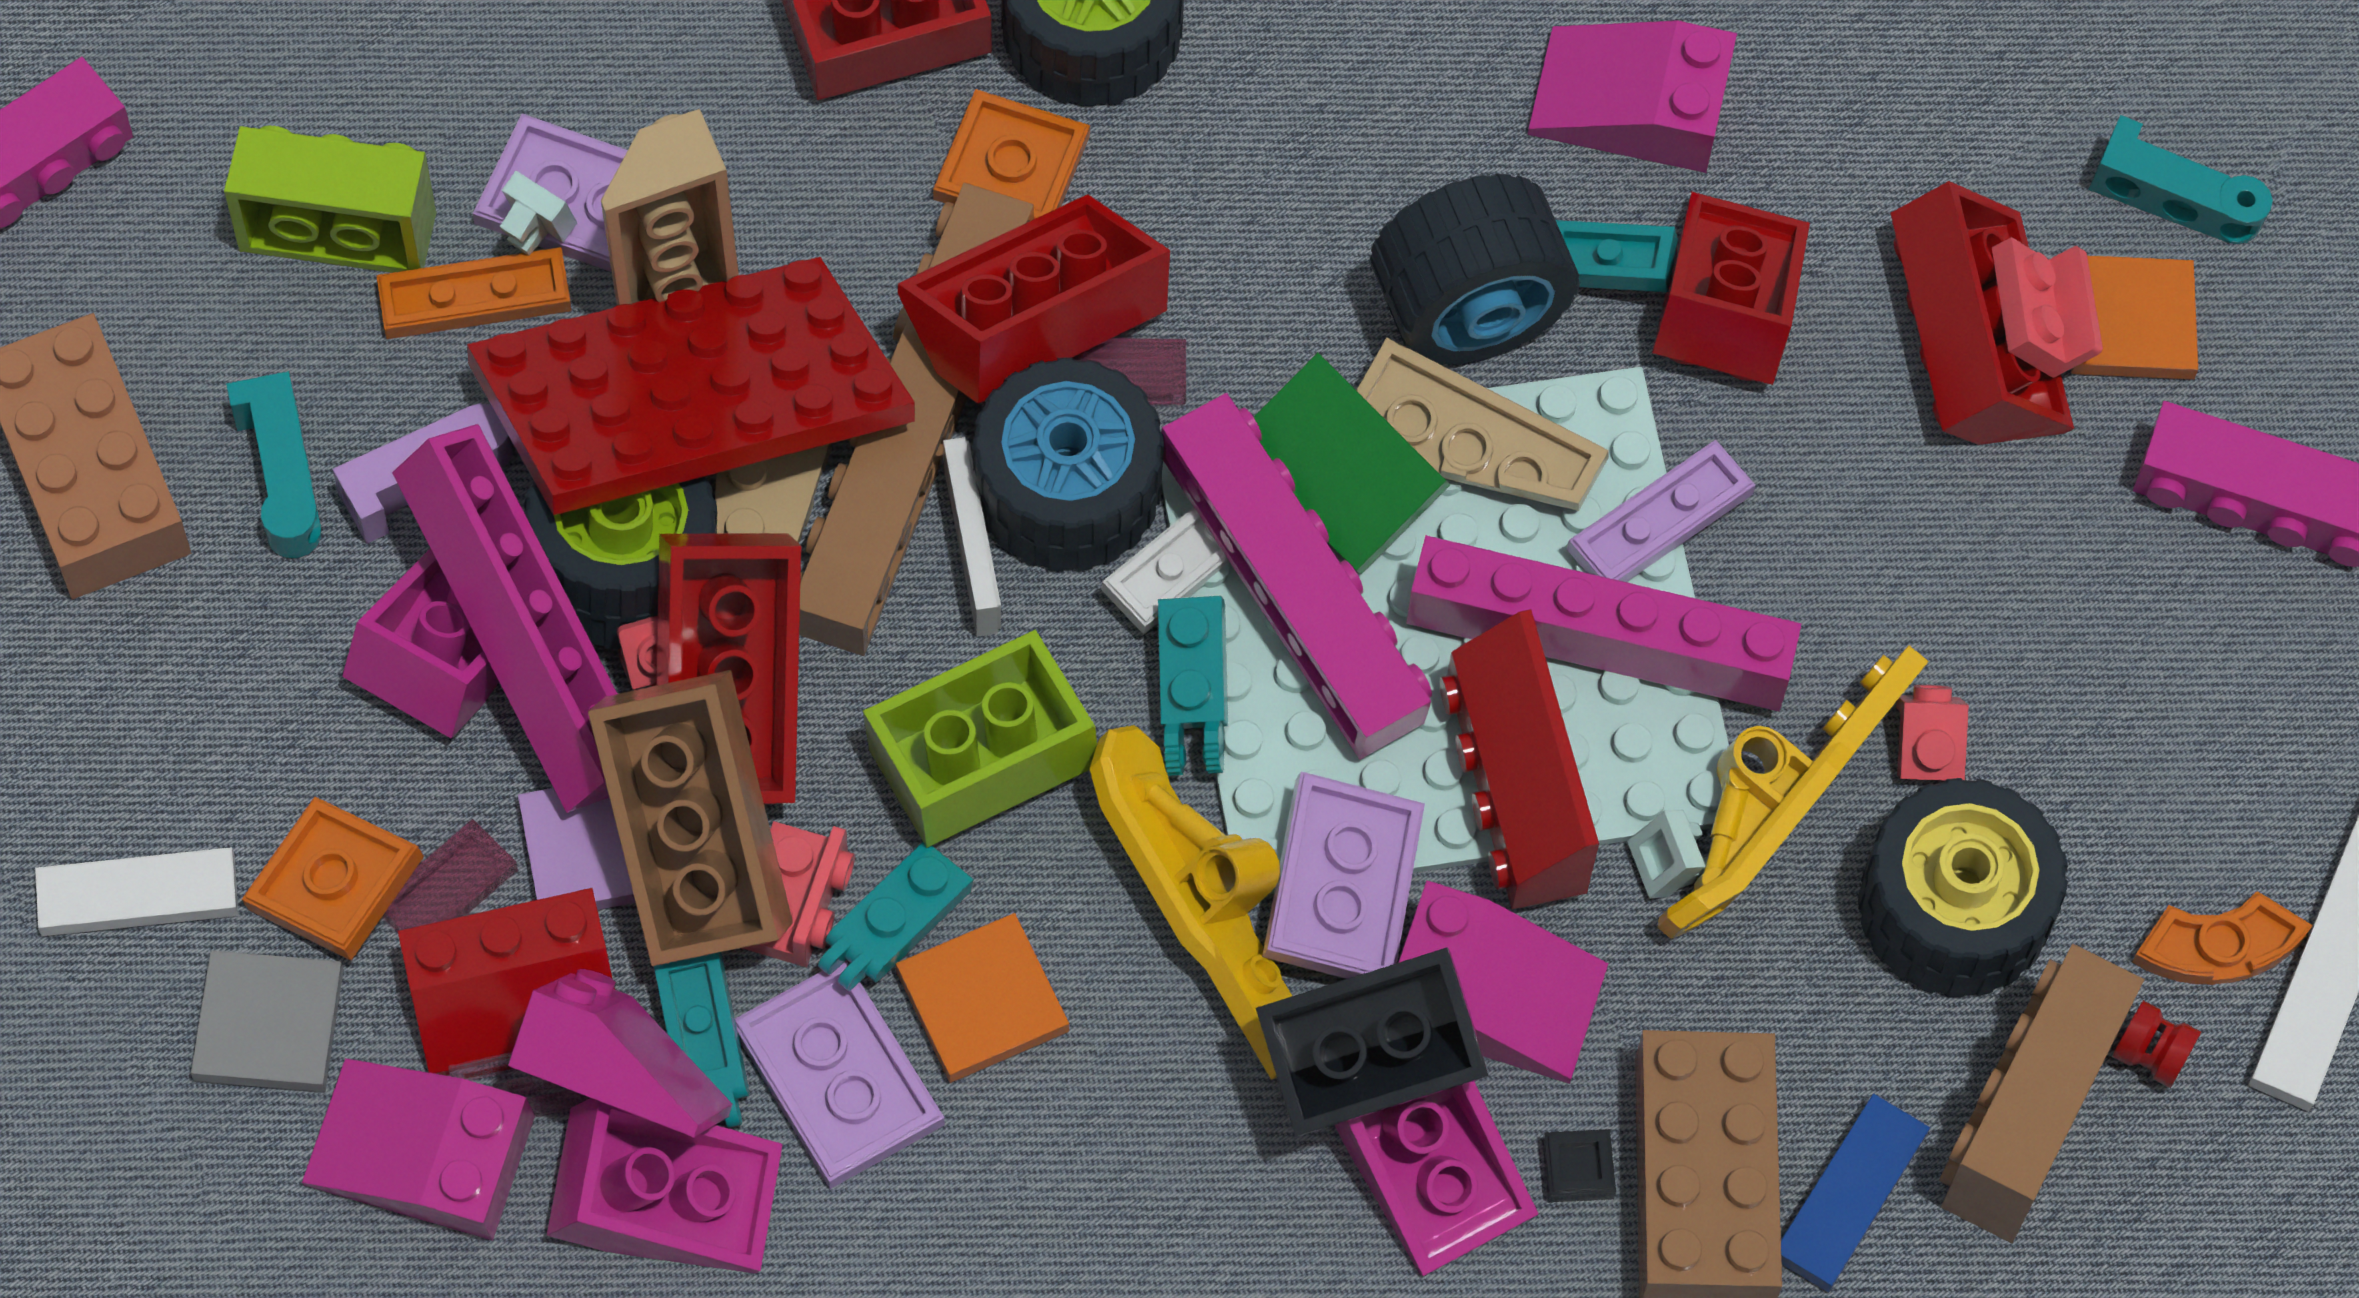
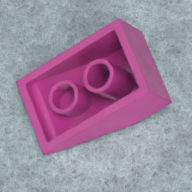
M1678 20L1552 26L1528 135L1706 173L1737 33Z
M431 548L357 621L342 675L345 679L449 738H452L484 705L499 683Z
M1426 880L1399 962L1448 947L1452 953L1483 1056L1570 1084L1609 963L1488 899Z
M579 969L576 975L570 973L533 990L508 1066L691 1137L699 1135L729 1117L733 1104L632 996L614 989L616 982L612 978L595 971Z
M345 1058L302 1184L310 1188L493 1241L535 1115L525 1096L463 1078Z
M1474 1081L1335 1125L1348 1153L1419 1274L1422 1276L1539 1214Z
M589 1098L570 1109L547 1236L609 1253L758 1273L761 1271L783 1144L718 1125H714L699 1135L691 1137Z

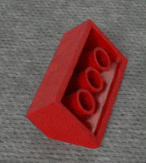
M1950 181L1891 212L1896 235L1893 242L1897 257L1903 264L1909 290L1906 295L1907 304L1916 319L1922 344L1919 349L1920 358L1929 373L1935 398L1932 405L1933 413L1937 422L1942 427V431L1977 445L2059 435L2073 430L2074 425L2061 374L2052 378L2008 352L1992 247L2011 237L2029 247L2021 213Z
M1086 194L898 283V296L936 373L979 404L986 400L993 389H997L1002 385L1006 377L1015 371L1020 372L1028 368L1029 364L1042 360L1048 362L1057 360V358L1074 357L1166 312L1170 249L1089 194Z
M1529 609L1517 612L1453 650L1450 655L1447 676L1440 677L1439 680L1447 715L1457 713L1462 734L1456 735V749L1460 766L1464 773L1473 771L1479 791L1472 793V805L1476 823L1480 831L1490 830L1495 848L1494 851H1489L1488 853L1492 880L1497 890L1506 888L1512 910L1587 894L1599 847L1598 837L1533 613Z

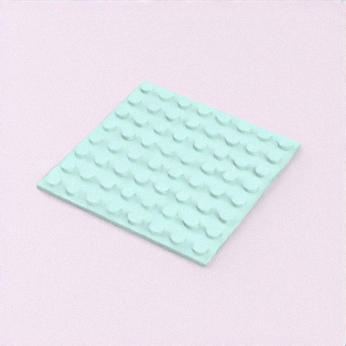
M1642 367L1487 388L1609 450L1608 460L1579 511L1445 479L1450 486L1362 574L1357 572L1363 586L1362 597L1374 614L1381 612L1388 619L1397 636L1398 644L1395 647L1407 665L1414 663L1422 670L1432 690L1431 704L1425 723L1363 759L1359 760L1231 563L1224 566L1207 580L1205 585L1190 596H1222L1225 601L1228 726H1224L1223 773H1215L1227 835L1236 834L1243 840L1260 838L1268 842L1275 850L1280 863L1295 780L1302 771L1425 803L1413 873L1489 862L1488 853L1495 850L1490 830L1480 831L1476 823L1472 805V793L1479 791L1473 771L1464 773L1460 766L1456 749V735L1462 734L1457 713L1447 715L1439 684L1440 677L1447 676L1451 652L1472 639L1406 624L1411 590L1425 535L1585 572L1567 551L1569 540L1667 473ZM1163 461L1161 489L1168 526L1170 527L1191 510L1193 505ZM1327 543L1339 562L1345 560L1329 543ZM1683 543L1627 581V583L1695 598ZM1545 657L1599 845L1628 841L1666 810H1684L1688 822L1699 823L1701 830L1712 829L1722 795L1721 784L1717 776V762L1721 754L1729 746L1718 697ZM1275 888L1269 894H1274Z

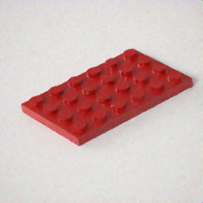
M821 257L798 260L788 265L748 275H737L730 278L727 282L724 280L704 285L698 292L691 289L677 290L668 294L667 300L658 302L655 297L632 304H621L611 309L571 319H560L550 324L514 333L500 334L490 339L467 344L468 365L553 515L915 422V401Z

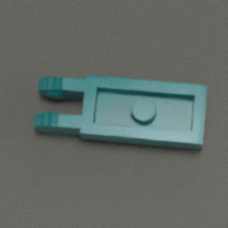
M1222 596L1158 599L1161 725L1165 729L1164 754L1166 771L1168 776L1183 775L1184 767L1186 766L1184 729L1204 728L1203 762L1206 765V771L1208 774L1223 773L1224 726H1228L1225 601Z

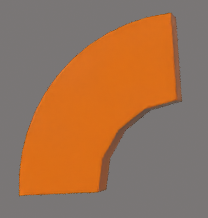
M2258 891L2241 907L2220 915H2193L2168 905L2137 951L2132 963L2146 971L2179 982L2207 985L2232 983L2259 975L2282 962L2299 947L2313 925Z

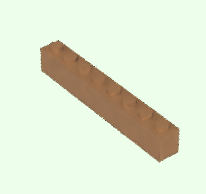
M963 183L955 204L950 202L944 204L935 233L936 237L941 239L934 255L924 254L917 274L1033 220L1034 204ZM904 306L899 313L893 333V340L898 341L892 359L887 358V360L915 401V422L850 438V445L855 447L849 464L839 463L833 474L828 498L834 501L827 518L818 516L813 523L806 546V552L812 555L805 572H801L799 635L865 656L944 459L943 440L952 439L968 399L966 394L936 373Z

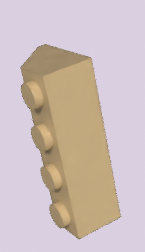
M700 109L682 115H667L658 119L652 125L639 129L601 199L617 305L632 304L655 297L658 302L667 300L668 294L674 291L691 289L698 292L704 285L724 280L727 282L730 278L739 275L727 170Z

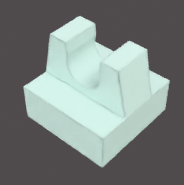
M518 171L514 172L502 189L511 209L500 225V228L509 235L507 238L508 242L528 256L548 233L564 242L577 224L565 201Z
M1684 810L1663 811L1627 841L1649 898L1669 897L1679 888L1694 884L1704 873L1708 857L1702 858L1696 840L1703 833L1699 823L1688 822Z

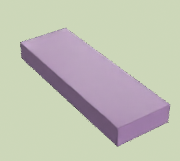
M1714 440L1571 538L1568 542L1567 551L1586 573L1627 582L1752 496L1755 484L1717 440Z

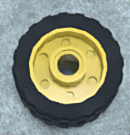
M1953 778L1946 779V782L1938 784L1930 783L1918 788L1916 793L1910 797L1905 796L1898 802L1889 817H1885L1878 830L1861 878L1862 885L1858 893V909L1861 910L1862 914L1861 926L1865 936L1869 938L1873 945L1872 950L1880 961H1884L1893 969L1892 973L1903 981L1908 980L1919 986L1918 989L1932 994L1933 992L1947 994L1948 997L1963 998L1964 995L1971 994L1981 996L1992 993L1994 989L2003 985L2008 986L2018 980L2020 974L2025 969H2030L2038 959L2060 913L2061 905L2067 892L2068 880H2066V870L2068 864L2066 854L2062 852L2059 835L2054 826H2050L2043 817L2044 813L2033 803L2030 804L2021 798L2018 792L2008 787L2005 789L1993 785L1991 781L1981 779L1971 781Z

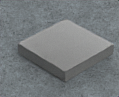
M211 950L191 1069L193 1081L325 1092L344 971L342 962Z

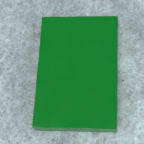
M1318 352L1254 416L1262 435L1261 445L1271 460L1279 458L1286 465L1295 483V492L1293 493L1305 511L1313 509L1319 515L1329 535L1328 543L1360 574L1450 486L1403 436Z

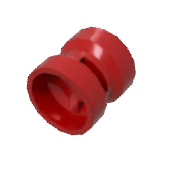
M2143 1000L2112 1057L2129 1066L2140 1064L2151 1071L2154 1080L2171 1089L2202 1032L2186 1023L2174 1025L2163 1018L2161 1009ZM2159 1031L2162 1035L2150 1055L2146 1053V1050L2156 1032Z

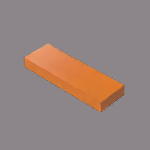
M562 247L533 251L529 256L525 253L376 275L386 339L572 311Z

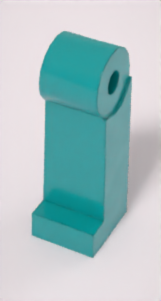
M2120 115L2088 190L2227 243H2247L2257 236L2271 211L2273 202L2270 190L2262 181L2246 175L2231 178L2229 175L2137 139L2143 123Z
M289 371L226 383L237 431L255 428L268 494L261 507V521L268 544L276 554L286 558H300L308 555L317 547L321 539V524Z

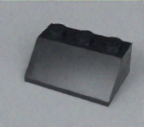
M1448 947L1256 1008L1295 1137L1489 1077L1452 953Z

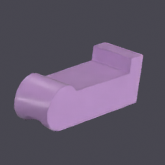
M480 403L464 408L332 469L338 494L366 544L389 534L386 515L408 505L392 472L428 438L479 424L501 469L509 463L513 456L514 445L491 404Z

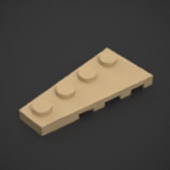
M1389 338L1385 339L1357 388V391L1444 479L1579 511L1609 457V450Z
M832 443L716 473L717 533H789L799 543L814 506V496L822 471H825L832 450Z

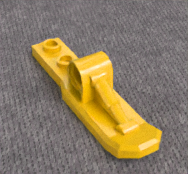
M1910 645L1894 661H1891L1883 654L1859 683L1868 691L1855 707L1848 700H1845L1824 725L1822 730L1831 737L1812 760L1780 733L1769 727L1754 726L1747 728L1739 734L1724 750L1717 762V776L1721 784L1722 795L1710 835L1713 840L1704 873L1696 880L1692 893L1669 907L1659 917L1657 928L1670 939L1683 935L1720 914L1742 893L1929 661ZM1741 752H1751L1758 756L1763 763L1764 774L1754 773L1749 770L1743 763Z
M1131 725L1109 729L1098 740L1089 768L1100 809L1178 940L1206 969L1270 1079L1277 1078L1256 1008L1291 997L1292 994L1284 983L1278 966L1271 959L1262 957L1264 948L1254 933L1248 912L1272 892L1277 885L1280 876V863L1277 854L1268 842L1260 838L1243 840L1236 834L1225 835L1188 804H1182L1170 785L1160 747L1137 726Z

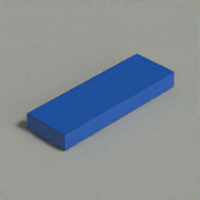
M1873 1093L1781 1239L1782 1265L1829 1293L1926 1138L1930 1127Z

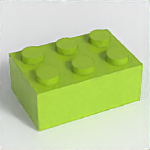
M272 125L263 126L260 129L239 127L224 193L240 252L390 273L424 268L437 213L425 152L416 151L412 147L401 143H386L383 146L358 143L337 134H326L322 137L293 134L285 128Z
M1036 629L863 710L869 751L927 848L1089 771L1097 746L1095 724Z

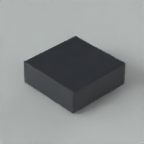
M1610 1129L1544 1132L1542 1141L1548 1203L1612 1200L1615 1198L1616 1184Z

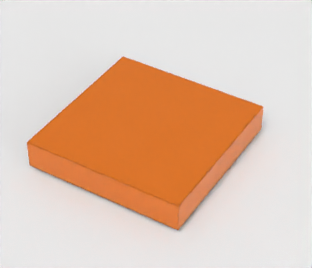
M975 89L933 188V200L955 204L963 183H967L1034 204V219L1062 206L1089 140L1090 125Z
M2087 255L2103 349L2099 355L2072 368L2071 374L2194 380L2198 372L2194 260Z
M314 797L241 900L249 911L344 958L352 960L422 861L424 855L417 845L324 800Z
M1015 913L896 963V973L949 1083L1069 1032V1022Z

